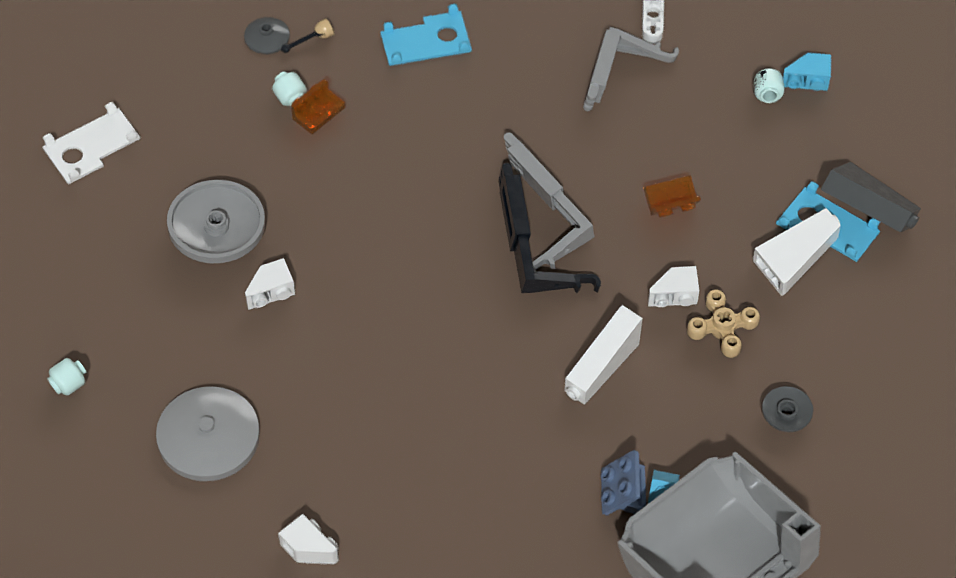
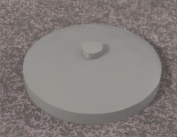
M208 180L186 188L173 200L167 214V227L172 243L182 254L199 262L225 263L243 257L256 247L264 233L265 214L258 197L245 186L227 180Z
M212 386L192 389L176 397L162 412L156 429L157 445L164 462L177 474L196 481L220 480L241 470L255 454L260 438L258 418L251 404L232 390Z

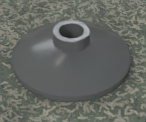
M263 17L254 20L247 26L244 32L246 45L252 51L260 54H272L280 51L281 46L287 44L290 38L287 25L273 17Z
M783 386L771 390L765 396L762 404V413L765 420L773 428L783 432H796L805 428L810 423L813 416V405L810 398L803 391L794 387ZM782 412H789L791 415H785Z

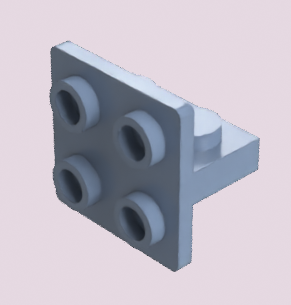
M633 450L601 469L602 514L609 515L618 509L636 514L646 506L645 466L639 464L638 451Z

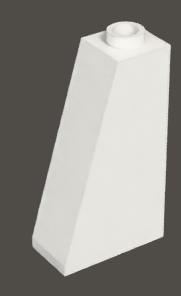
M825 208L756 247L753 262L782 296L838 239L841 227L840 221Z
M623 305L618 309L566 377L565 392L571 399L578 400L585 405L637 348L640 341L643 318Z

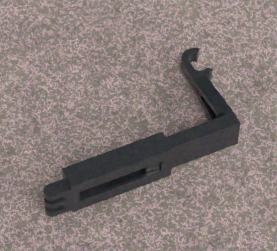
M504 163L498 180L509 248L510 251H514L521 293L574 288V291L578 293L582 286L581 283L593 284L594 291L598 293L601 280L594 274H565L539 271L537 274L534 273L529 247L531 231L520 175H513L512 166L509 163Z

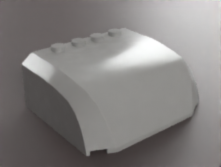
M734 452L733 456L721 459L713 457L705 460L633 515L625 526L626 530L621 540L618 541V547L632 578H797L811 566L819 555L821 526L738 453Z

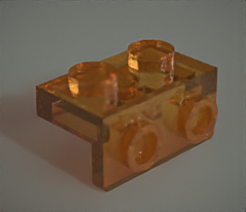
M323 79L318 84H314L306 94L298 97L291 105L292 119L313 135L345 109V102L329 90L328 81Z
M691 175L644 187L651 216L659 214V217L669 216L673 214V210L680 208L682 212L695 209V204L701 201L700 196H696Z

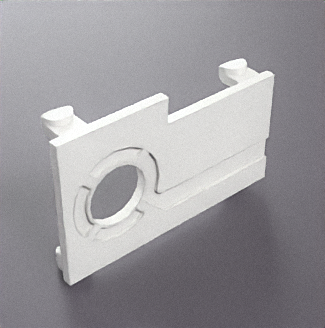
M113 102L105 105L107 109L106 115L54 140L51 133L43 137L45 146L42 147L68 185L104 167L100 159L140 139V136L121 110L116 108ZM69 149H78L83 153L82 159L74 164L66 163L62 157Z

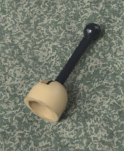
M326 18L319 21L315 26V32L289 45L283 44L281 51L288 53L291 48L315 36L324 39L334 35L331 24Z

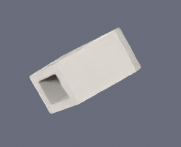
M284 258L259 267L245 292L248 310L260 308L268 303L285 300L295 295L294 281Z
M696 266L671 267L649 289L648 306L666 307L670 305L690 306L697 304L699 284Z
M303 514L278 533L280 545L297 563L335 564L338 562V546L331 537L326 538L321 533L319 525L313 519L308 520Z

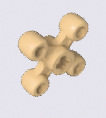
M712 290L707 294L706 307L713 313V316L707 320L700 317L692 318L687 326V334L691 339L700 340L705 335L712 333L716 338L722 339L721 351L723 355L734 358L740 353L742 346L741 340L734 335V331L740 327L747 330L756 328L760 320V314L753 307L744 308L742 312L735 314L731 309L725 308L726 297L724 293L720 290Z

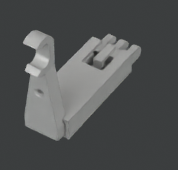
M610 27L605 32L583 109L591 111L594 102L600 103L616 51L672 63L678 56V47L674 48L672 54L660 50L661 43L659 41L656 45H653L624 31Z

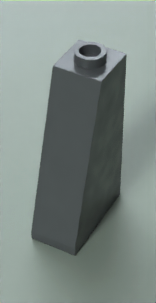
M852 162L832 169L821 188L825 193L899 232L909 228L912 229L919 220L917 215L921 210L920 207Z

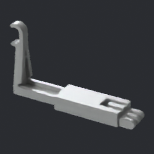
M506 133L504 140L511 166L553 211L557 209L574 228L547 252L532 262L535 274L538 273L536 270L543 264H549L551 269H555V261L594 237L593 225L564 195L563 187L520 140L518 141L512 133Z

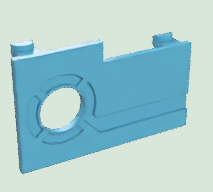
M457 4L448 5V13L423 17L424 24L393 29L392 22H387L383 24L384 31H381L389 66L472 52L461 11H458ZM451 28L456 31L457 37L453 41L445 42L439 39L437 34L441 29Z
M811 181L807 188L805 187L781 215L776 224L788 230L802 222L798 216V211L801 208L810 207L817 211V213L827 208L832 215L834 214L839 219L841 225L838 239L830 247L857 262L879 235L878 225L880 221L871 218L866 223L818 195L816 192L819 185Z

